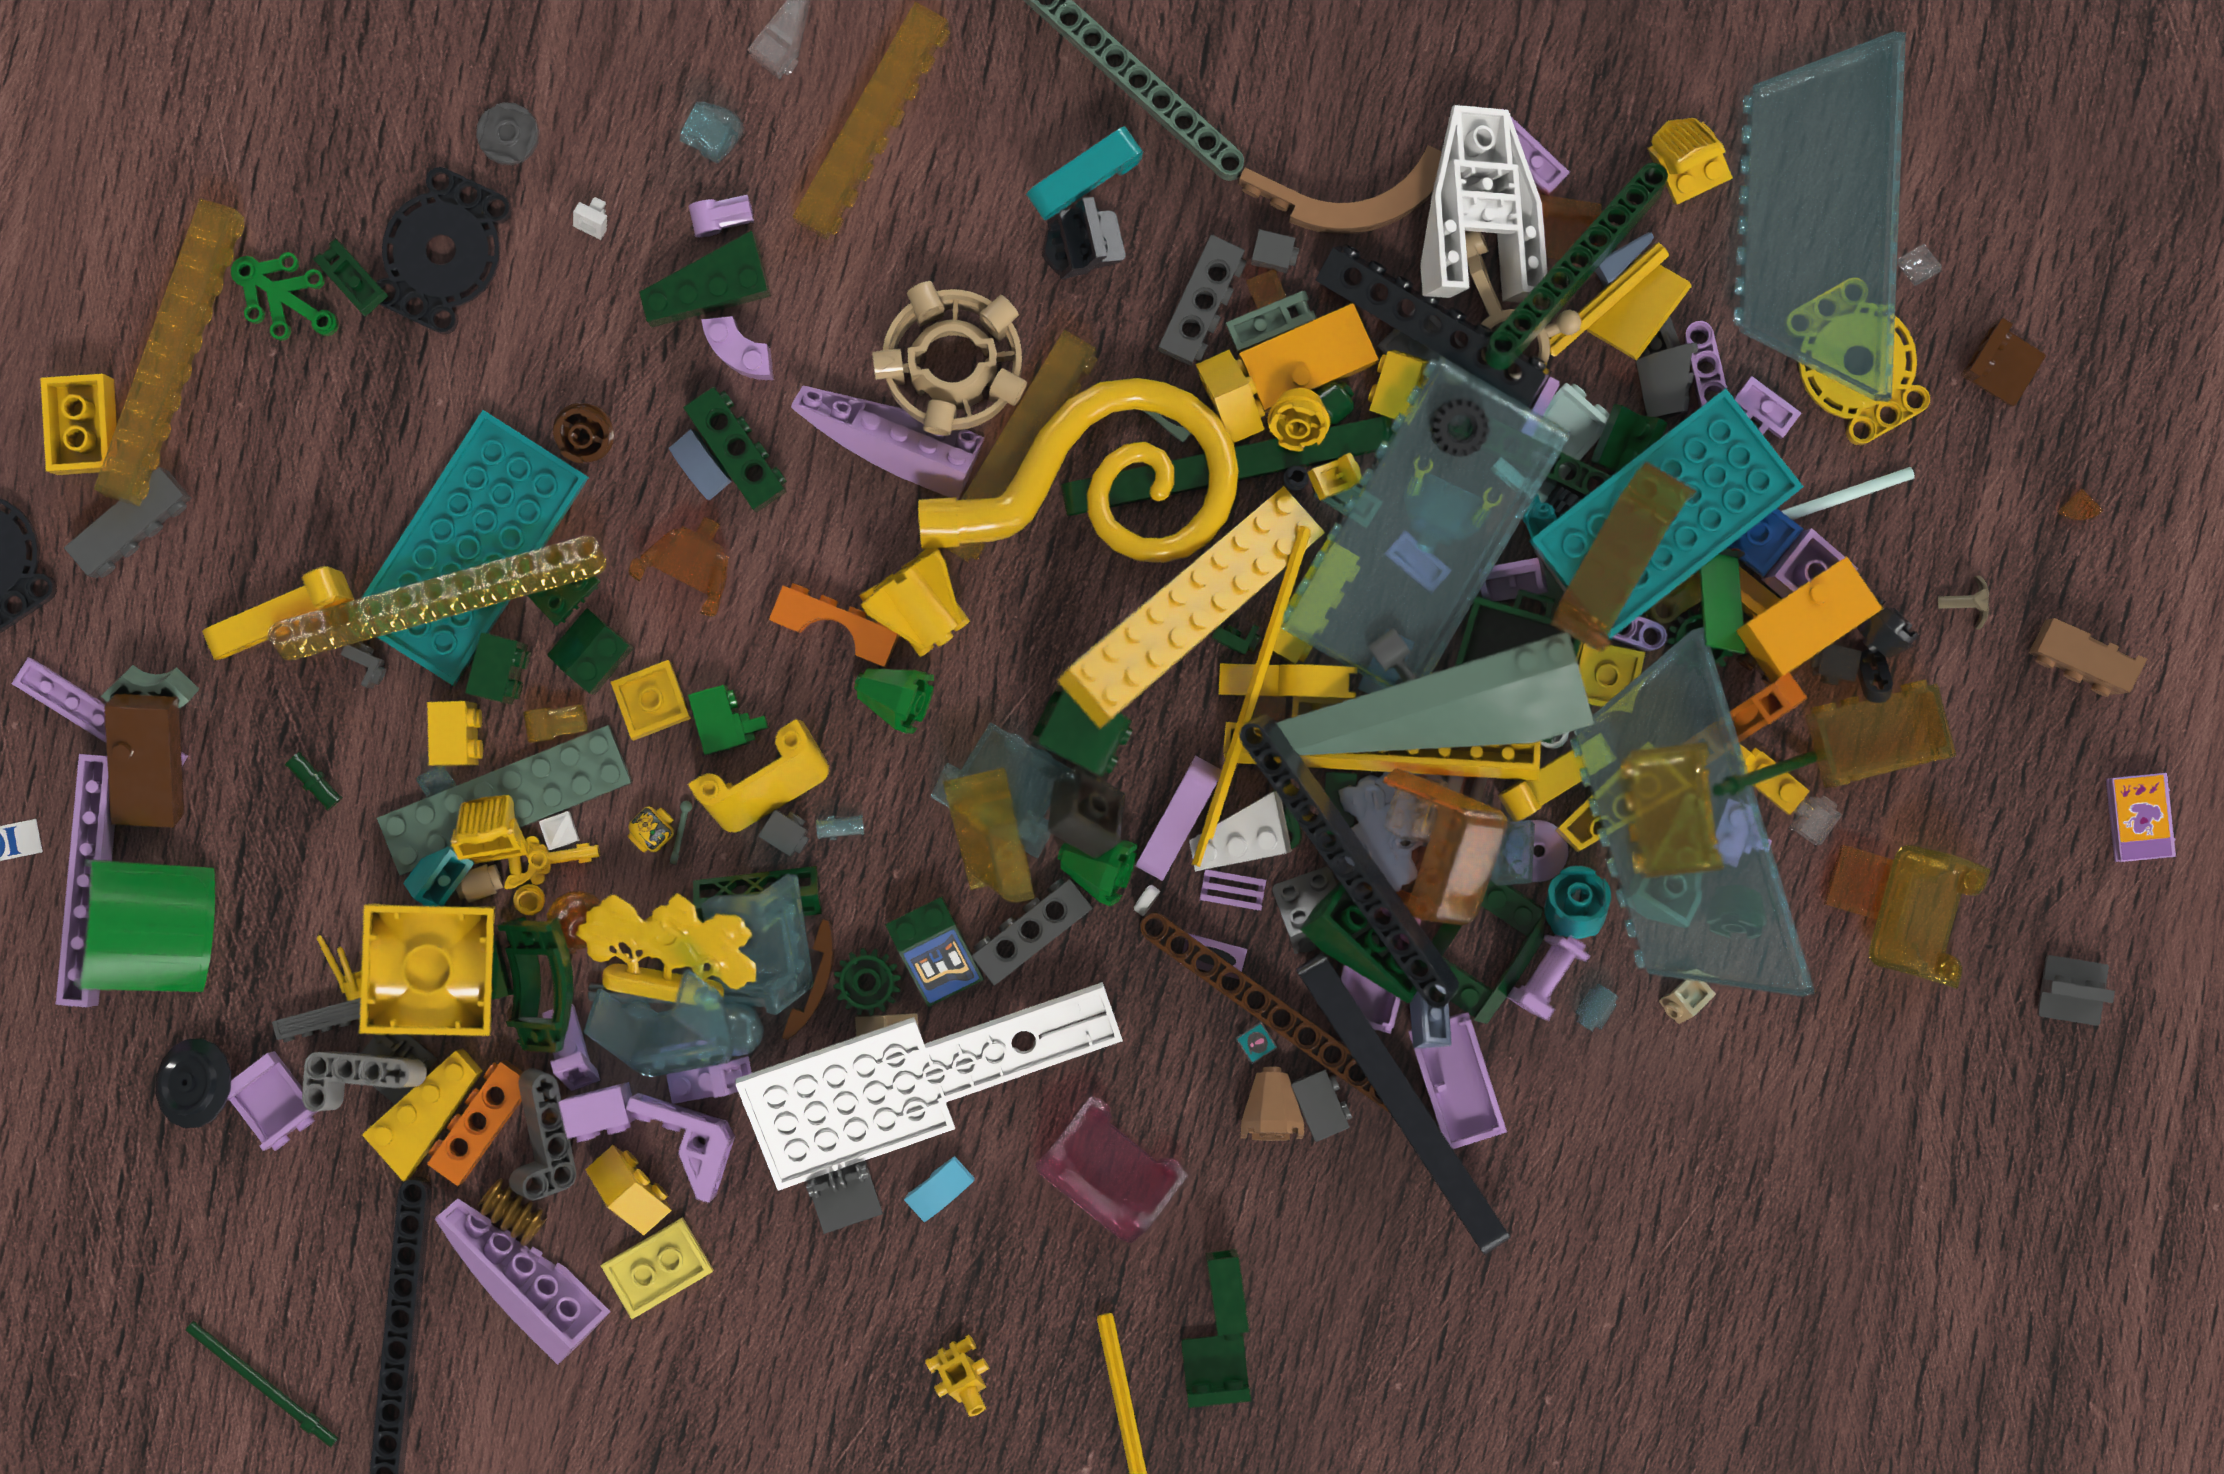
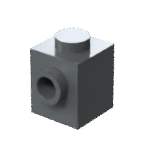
M1259 229L1251 265L1287 273L1289 265L1295 266L1299 248L1293 247L1295 238Z
M774 810L758 837L788 856H793L795 852L800 854L810 839L806 836L809 829L803 826L806 822L804 819L791 811L786 816L779 810Z

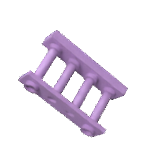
M1545 934L1543 940L1551 945L1550 949L1525 986L1522 985L1520 989L1513 987L1507 998L1529 1013L1548 1020L1554 1011L1553 1008L1547 1005L1550 1001L1548 997L1574 958L1587 961L1589 955L1583 952L1586 946L1571 936L1566 939L1556 934L1554 936Z

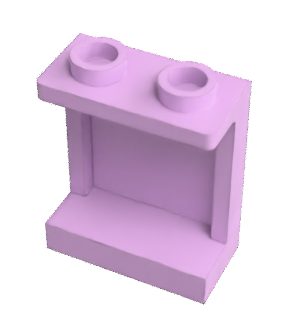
M275 1051L265 1054L231 1080V1091L227 1101H231L262 1142L259 1146L262 1151L271 1147L274 1151L281 1148L290 1141L287 1136L296 1128L301 1132L315 1121L312 1116L317 1113L309 1111L304 1106L302 1086Z

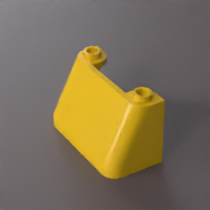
M795 719L778 731L775 743L782 756L780 759L735 786L731 782L725 784L715 774H705L688 784L697 800L723 830L728 832L742 831L774 810L822 783L829 774L828 762L803 721Z

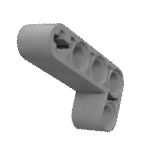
M338 1051L315 1052L310 1054L305 1061L302 1100L304 1106L312 1112L336 1110L343 1103L345 1083L391 1088L416 1087L425 1081L427 1071L424 1063L416 1058ZM400 1070L405 1071L406 1075H399Z

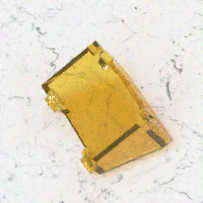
M1913 845L1901 847L1896 852L1869 947V957L1873 964L1958 989L1962 975V964L1957 957L1945 953L1961 894L1969 896L1980 894L1987 884L1991 869L1944 852Z

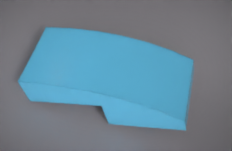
M954 1156L933 1171L926 1181L909 1192L904 1201L925 1223L974 1182L975 1178Z

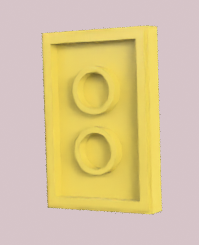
M683 1217L600 1265L631 1319H634L714 1271Z

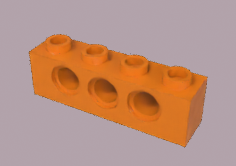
M503 1060L499 1064L494 1062L483 1076L487 1081L480 1090L475 1088L466 1099L465 1103L469 1106L462 1116L457 1113L447 1126L450 1133L445 1140L439 1139L428 1154L432 1158L427 1165L457 1186L464 1183L522 1102L519 1078L523 1071L507 1060ZM493 1087H499L504 1092V1101L500 1104L495 1103L491 1099L490 1093ZM476 1112L483 1114L486 1118V1125L483 1129L475 1127L472 1122L473 1115ZM457 1138H462L467 1142L468 1150L466 1154H459L455 1150L454 1142Z

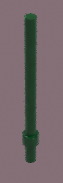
M1809 751L1744 775L1734 774L1728 776L1723 782L1715 784L1712 787V792L1717 797L1741 793L1745 787L1815 763L1818 760V755L1814 751Z
M195 1321L189 1324L185 1330L298 1421L301 1424L299 1427L307 1434L313 1433L330 1448L337 1442L339 1438L320 1423L321 1419L313 1412L307 1413Z

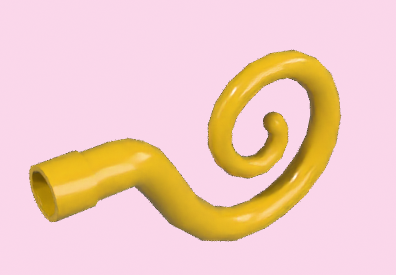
M1143 378L1099 382L1068 399L1037 433L1017 473L1001 496L970 500H957L956 497L918 500L921 548L960 547V544L993 542L1016 534L1033 520L1046 498L1067 452L1087 428L1110 413L1137 409L1158 413L1173 419L1195 436L1205 452L1209 469L1208 491L1203 506L1188 525L1176 534L1163 538H1142L1119 524L1110 510L1109 492L1113 480L1123 468L1138 462H1144L1152 466L1156 474L1155 481L1150 488V495L1155 501H1163L1169 497L1174 486V466L1167 453L1147 442L1124 444L1107 455L1093 473L1087 492L1088 516L1097 535L1114 551L1134 560L1165 563L1189 557L1210 542L1228 519L1236 497L1239 474L1234 442L1220 417L1192 393L1165 382Z

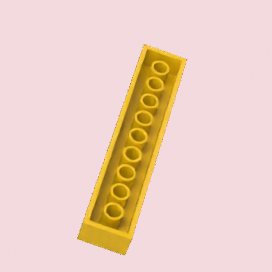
M1283 486L1073 664L1057 681L1099 728L1103 727L1287 567L1300 526L1312 529L1305 551L1325 532Z

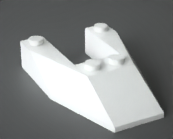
M1454 105L1451 109L1431 199L1420 265L1423 296L1450 298L1469 289L1465 231L1497 233L1503 301L1522 302L1547 274L1542 202L1508 110Z

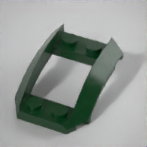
M1494 874L1464 888L1456 904L1431 940L1459 981L1458 992L1451 999V1002L1472 1015L1474 1021L1488 1024L1533 958L1544 939L1545 913L1542 906ZM1477 903L1527 936L1492 989L1443 957V954ZM1418 960L1422 967L1428 968L1424 961Z
M526 916L497 925L498 930L505 931L510 945L505 950L513 980V1009L511 1019L507 1020L506 1024L508 1027H515L519 1036L517 1042L523 1050L557 1053L564 1048L573 1003V968L559 919L556 917L549 921H527ZM538 955H547L551 968L554 989L552 1019L537 1018L541 994V973Z

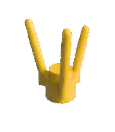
M318 935L317 941L339 982L342 994L345 993L347 1001L361 998L362 971L352 973L344 949L338 947L337 951L345 976H343L325 940L321 935Z

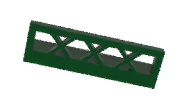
M817 866L693 880V905L695 906L697 919L703 923L713 918L716 914L736 915L741 917L745 923L822 914V905L818 891ZM811 877V886L797 887L794 885L798 879ZM768 882L780 884L775 890L767 891L762 888ZM745 885L749 888L743 894L731 892L737 886ZM715 889L718 891L713 897L701 898V890Z

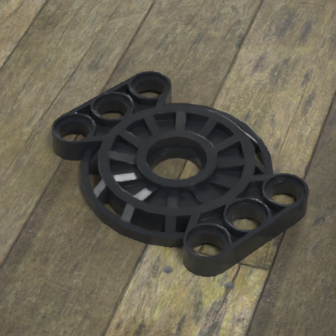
M436 167L430 170L426 177V185L430 193L421 194L407 201L395 212L389 221L382 243V257L389 278L380 279L377 281V284L381 288L385 285H391L395 288L396 292L395 297L391 301H382L379 305L434 332L446 335L452 333L458 325V316L453 308L463 306L476 299L488 288L495 277L500 263L501 245L498 231L494 224L507 221L511 216L512 207L503 195L446 168ZM439 174H445L449 177V185L444 190H436L433 187V180ZM472 187L477 191L476 200L469 204L462 202L461 192L465 188ZM434 198L436 202L429 204L428 199ZM493 201H502L505 204L504 213L499 217L491 216L488 210L489 205ZM421 202V207L413 210L407 217L404 215L408 209ZM400 219L402 223L398 227L395 237L392 238L390 237L392 230ZM489 225L490 229L485 230L484 226ZM443 235L453 240L456 252L450 262L438 265L429 260L426 249L431 239ZM492 237L495 245L494 256H491V245L489 240ZM389 245L393 246L395 263L390 264L388 257ZM489 264H492L490 273L483 282L482 279L487 273ZM398 271L400 276L395 277L393 272ZM477 285L479 286L472 294L462 298L463 295L471 292ZM414 298L421 299L423 302V310L417 315L409 314L407 310L408 302ZM448 299H455L454 302L448 301ZM443 311L449 312L451 315L449 326L446 328L437 327L435 324L436 315Z
M0 499V504H3L12 511L8 514L0 510V634L52 600L57 592V585L52 577L36 574L39 566L40 549L37 534L30 520L19 508L3 499ZM18 518H20L25 524L28 531L27 534L22 525L18 522ZM30 542H31V544H32V549H33V551H32V561H31V546H30ZM40 579L48 583V592L42 597L36 596L33 591L35 582ZM17 596L22 601V609L19 613L12 614L8 611L7 603L12 597Z

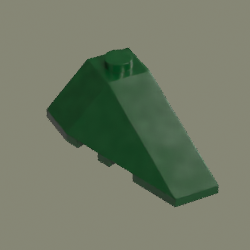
M1339 882L1312 909L1300 930L1321 951L1408 1004L1414 998L1417 989L1344 886Z

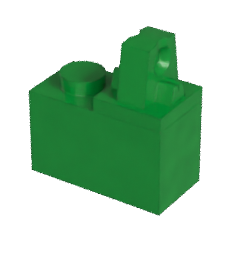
M720 685L688 695L705 755H712L750 744V741L756 740L755 732L769 728L766 716L750 719L748 713L735 714L734 708L739 707L734 690L729 691L726 685Z

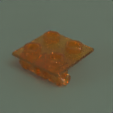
M1540 195L1546 258L1560 260L1603 212L1601 210L1602 204Z

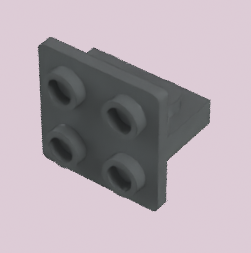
M2047 955L2037 1015L2099 1026L2103 1002L2113 1003L2115 991L2106 989L2109 966L2102 963Z

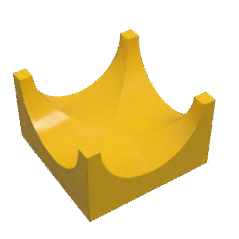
M364 905L360 1033L490 1036L492 1025L491 1000L495 907Z

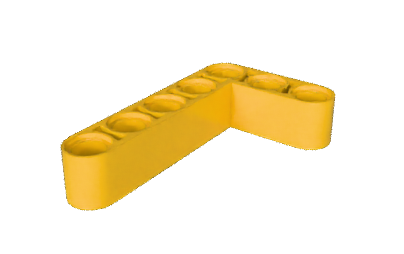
M331 567L313 570L302 576L304 586L204 629L202 633L213 659L220 660L353 603L355 600L343 572Z

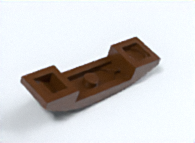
M822 919L812 948L823 952L824 955L805 1010L797 1007L791 1009L782 1036L783 1039L789 1040L807 1024L825 995L832 974L835 953L831 920Z

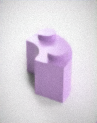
M733 316L702 319L703 330L710 346L727 366L749 378L774 380L771 350L767 344L754 343L743 337Z

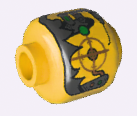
M645 807L628 824L630 833L627 836L642 852L645 853L647 850L657 852L673 837L674 829L670 824L674 819L662 807L657 811L652 807Z

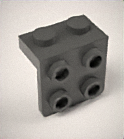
M1328 867L1280 882L1272 887V892L1286 926L1294 954L1310 952L1317 948L1300 929L1312 909L1336 886L1333 874Z

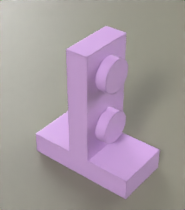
M573 1004L564 1048L557 1053H553L555 1061L551 1062L553 1073L571 1091L600 1081L597 1068L590 1062ZM553 1009L543 1012V1018L552 1019Z
M746 1056L726 1062L666 1073L672 1104L713 1096L714 1098L739 1092L735 1079L751 1074L752 1071L749 1057Z

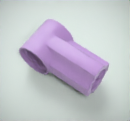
M748 195L720 201L713 199L702 200L689 205L695 237L716 235L722 232V229L754 222Z

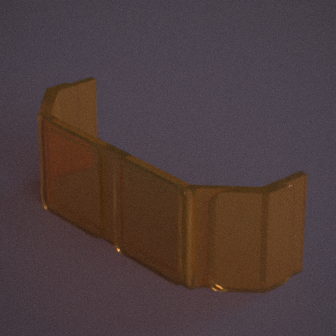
M1648 462L1641 464L1614 504L1592 546L1564 592L1551 624L1600 653L1609 647L1611 642L1607 639L1617 617L1668 527L1687 500L1693 497L1697 491Z

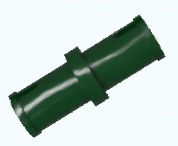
M298 752L286 762L285 766L304 784L302 788L306 792L310 791L327 811L343 798L324 779L325 774L322 771L318 772L301 752Z

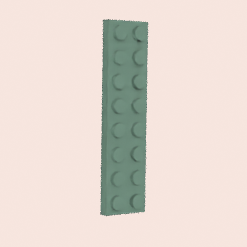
M607 725L380 816L377 820L399 876L412 872L421 858L448 846L453 849L451 845L453 829H456L459 807L463 802L487 796L509 795L514 802L515 819L519 827L522 828L633 782L611 727Z

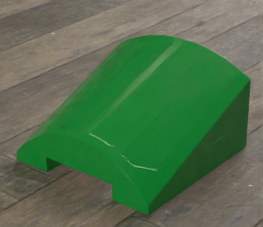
M85 859V865L91 867L88 923L81 979L74 980V985L79 989L203 992L209 969L214 930V868Z

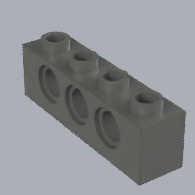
M1214 235L1210 236L1158 348L1159 352L1191 367L1195 360H1202L1208 344L1203 343L1208 332L1214 334L1221 319V316L1216 315L1221 304L1227 306L1234 291V288L1229 287L1234 276L1240 278L1247 263V260L1242 259L1245 252L1244 249ZM1214 267H1220L1225 271L1226 277L1222 281H1214L1209 277L1208 272ZM1201 295H1207L1212 299L1213 305L1209 309H1200L1196 305V298ZM1187 323H1194L1199 327L1200 333L1196 337H1187L1182 331L1183 326Z
M1060 878L1047 888L1050 895L1040 902L1036 897L1022 909L1025 914L1017 921L1010 917L998 927L1001 933L991 940L987 935L973 946L976 953L971 957L994 986L1093 909L1071 879L1064 882ZM1052 901L1060 902L1064 907V914L1059 919H1052L1046 913V907ZM1031 920L1039 925L1040 931L1035 938H1027L1023 935L1021 928L1024 922ZM1009 940L1014 944L1015 952L1011 957L1005 958L999 955L997 945L1000 941Z

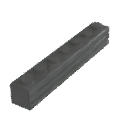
M361 998L272 1021L276 1040L283 1039L285 1043L295 1040L296 1035L302 1034L303 1038L314 1035L313 1031L321 1029L322 1033L333 1030V1025L339 1024L340 1027L352 1025L351 1021L356 1019L360 1022Z

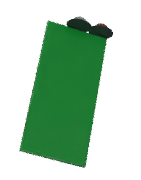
M1725 548L1699 569L1705 646L1745 654V644L1736 632L1737 629L1743 626L1738 558L1743 557L1745 552L1739 548Z

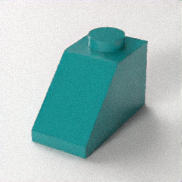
M448 846L421 858L403 884L414 900L425 906L443 907L475 862L470 858L459 860L454 849Z

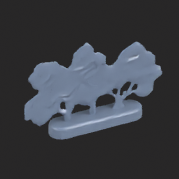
M1384 772L1380 777L1369 774L1360 779L1357 786L1349 785L1338 790L1344 811L1350 812L1358 820V824L1351 828L1396 892L1401 890L1402 885L1409 884L1417 878V869L1411 858L1412 850L1417 847H1427L1423 866L1437 871L1464 776L1424 774L1427 778L1419 780L1417 777L1420 774ZM1432 779L1438 781L1444 787L1439 807L1424 804L1419 799L1421 786ZM1425 812L1436 816L1429 839L1423 838L1413 829L1414 824ZM1402 840L1411 841L1409 846H1402L1400 842ZM1345 856L1346 861L1354 866L1353 860Z

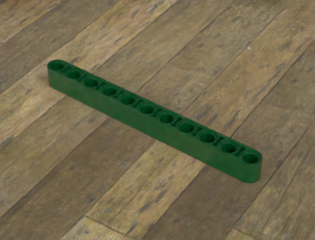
M1383 416L1330 427L1319 445L1316 442L1313 445L1305 446L1303 451H1292L1283 448L1278 444V439L1235 447L1239 469L1238 481L1284 472L1292 466L1308 467L1332 462L1347 453H1351L1353 457L1395 448L1397 447L1392 419ZM1205 454L1171 461L1174 466V486L1170 495L1208 487L1209 469ZM1148 465L1120 471L1113 480L1109 492L1110 508L1152 499L1150 488L1155 481L1156 474L1152 466ZM1092 477L1060 485L1067 516L1088 513L1087 492Z

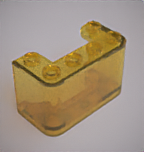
M1924 679L1900 685L1901 691L1892 693L1890 699L1883 703H1873L1869 700L1860 701L1859 696L1840 700V707H1836L1834 702L1810 708L1811 714L1806 715L1824 788L1837 787L1849 784L1850 781H1859L1864 778L1939 759L1944 760L1956 757L1938 683L1928 685L1927 680Z
M1708 742L1631 750L1626 754V758L1621 761L1623 780L1628 779L1630 792H1625L1627 811L1632 810L1634 822L1628 825L1630 841L1636 842L1637 854L1632 855L1633 869L1635 874L1640 873L1641 879L1712 872L1724 869L1722 853H1718V848H1714L1719 843L1715 834L1708 778L1710 771L1709 768L1704 769V766H1707V758H1710Z

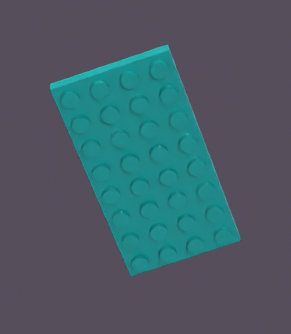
M1725 388L1529 542L1608 641L1804 486Z
M482 410L348 619L452 686H455L475 656L480 633L489 634L589 477Z

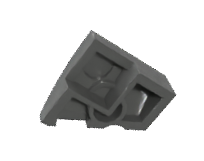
M1689 343L1639 358L1636 361L1647 416L1665 420L1688 411L1690 400L1688 390L1694 373L1689 372L1692 353L1698 352L1697 343Z

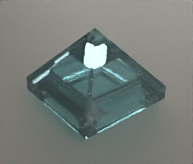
M445 766L433 767L416 777L417 783L427 798L457 786Z

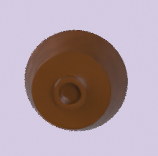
M574 403L563 408L556 416L553 424V436L560 449V453L567 459L577 463L593 462L603 458L610 451L614 442V429L608 414L601 407L590 403Z

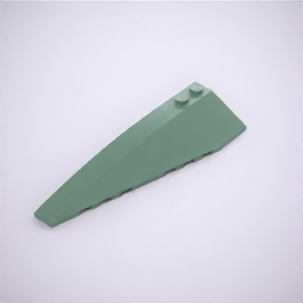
M1566 632L1283 720L1276 724L1286 736L1294 751L1300 756L1534 743L1593 725L1594 720L1569 634ZM1271 753L1272 757H1279L1277 754Z

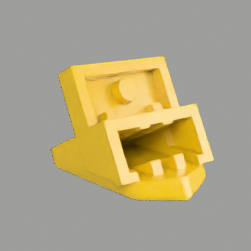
M1695 118L1667 121L1652 137V146L1647 148L1653 163H1658L1667 170L1668 179L1666 187L1674 205H1678L1733 179L1723 155L1726 152L1724 146L1704 121L1700 122Z
M487 796L460 804L456 829H453L451 845L459 860L470 858L475 862L474 864L528 855V844L515 819L514 802L511 796Z

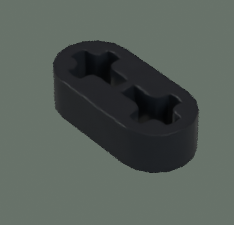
M1870 649L1862 651L1857 659L1856 671L1863 695L1873 703L1886 702L1890 699L1893 688V680L1886 657L1880 651L1873 653ZM1870 663H1872L1873 667H1876L1875 670H1872ZM1874 682L1878 683L1879 689L1877 688V686L1873 685Z

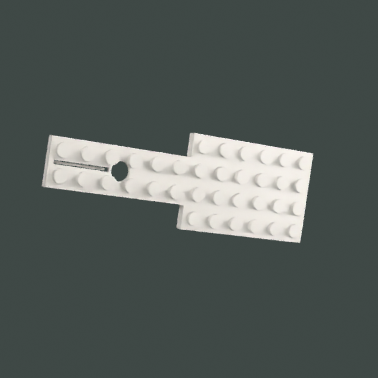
M1103 982L925 1044L915 1017L739 1077L735 1081L778 1190L954 1130L955 1125L946 1102L1123 1040ZM1021 1031L1031 1032L1036 1038L1033 1047L1027 1051H1020L1018 1048L1013 1047L1011 1042L1016 1033Z

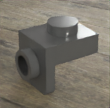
M357 641L355 646L345 644L340 655L368 668L361 685L371 689L374 688L375 684L379 685L386 673V668H384L386 661L372 655L374 649Z

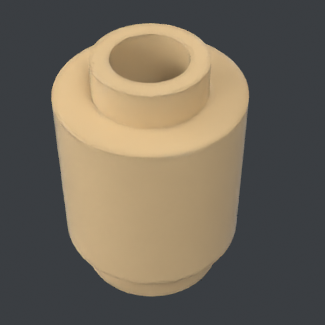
M485 864L469 870L457 886L456 891L460 899L466 898L467 902L471 903L496 894L497 890L504 888L497 866L495 864L491 866Z

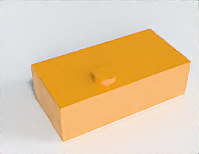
M1354 303L1239 353L1238 359L1242 360L1248 376H1251L1258 392L1254 396L1256 399H1259L1265 413H1268L1281 395L1290 389L1306 388L1315 391L1331 381L1338 382L1376 365L1379 360Z
M1845 557L1737 629L1736 632L1772 683L1883 608L1848 557Z

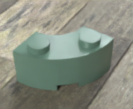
M132 665L101 697L107 702L115 694L178 697L179 708H181L199 691V688L177 667L168 673L155 675L143 672Z

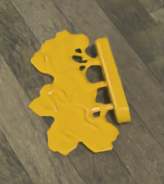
M678 893L669 900V905H661L652 911L653 920L649 922L643 921L631 904L616 895H610L602 900L600 906H595L586 912V923L580 924L576 935L586 942L587 954L594 961H609L612 957L617 956L626 963L611 964L603 970L602 984L611 991L697 1007L713 1008L723 1003L724 987L717 981L707 979L708 977L716 976L728 987L735 990L745 986L747 982L753 983L756 981V963L738 950L752 936L751 931L745 926V922L741 917L716 914L713 918L702 923L697 919L695 906ZM620 942L625 943L631 949L632 958H629L628 953H622L618 946ZM610 946H614L616 953L610 952ZM642 950L641 956L637 957L636 951ZM647 956L656 957L664 963V971L639 967L638 962ZM704 963L710 964L709 971H704ZM688 966L692 968L696 977L672 973V970Z

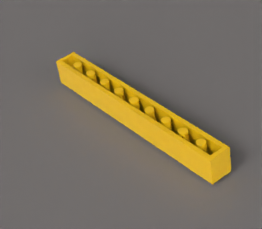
M1226 722L1223 750L1225 759L1236 728V722ZM1254 727L1255 733L1258 736L1263 737L1262 732L1258 728ZM1541 741L1521 744L1300 755V758L1307 767L1538 781ZM1242 746L1237 763L1256 764L1245 747ZM1273 757L1276 762L1281 763L1280 757Z

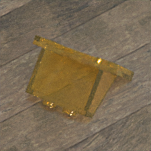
M1005 767L943 781L970 890L988 886L1010 902L1034 899L1030 868L1024 844H1021L1016 824L1012 795Z

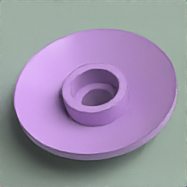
M1531 820L1522 823L1513 830L1507 841L1506 857L1511 869L1518 876L1528 881L1542 882L1552 879L1560 873L1568 858V844L1555 831L1558 827L1547 821ZM1536 845H1541L1544 848V854L1541 857H1536L1533 853Z

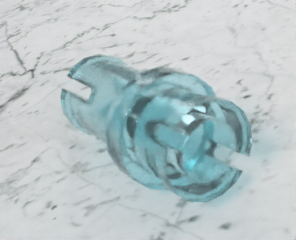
M833 815L828 816V819L824 820L816 819L818 839L830 837V840H837L836 837L864 835L862 815L844 818H834Z

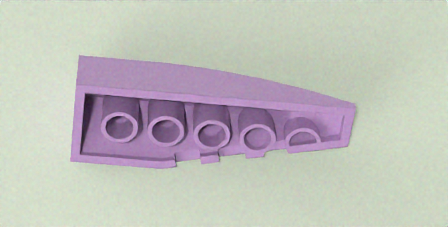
M456 1199L435 1218L454 1249L491 1297L557 1365L611 1312L566 1267L560 1263L555 1265L542 1257L543 1253L535 1247L530 1249L527 1246L521 1245L516 1238L511 1237V1232L508 1230L504 1232L492 1225L491 1219L483 1216L463 1201Z

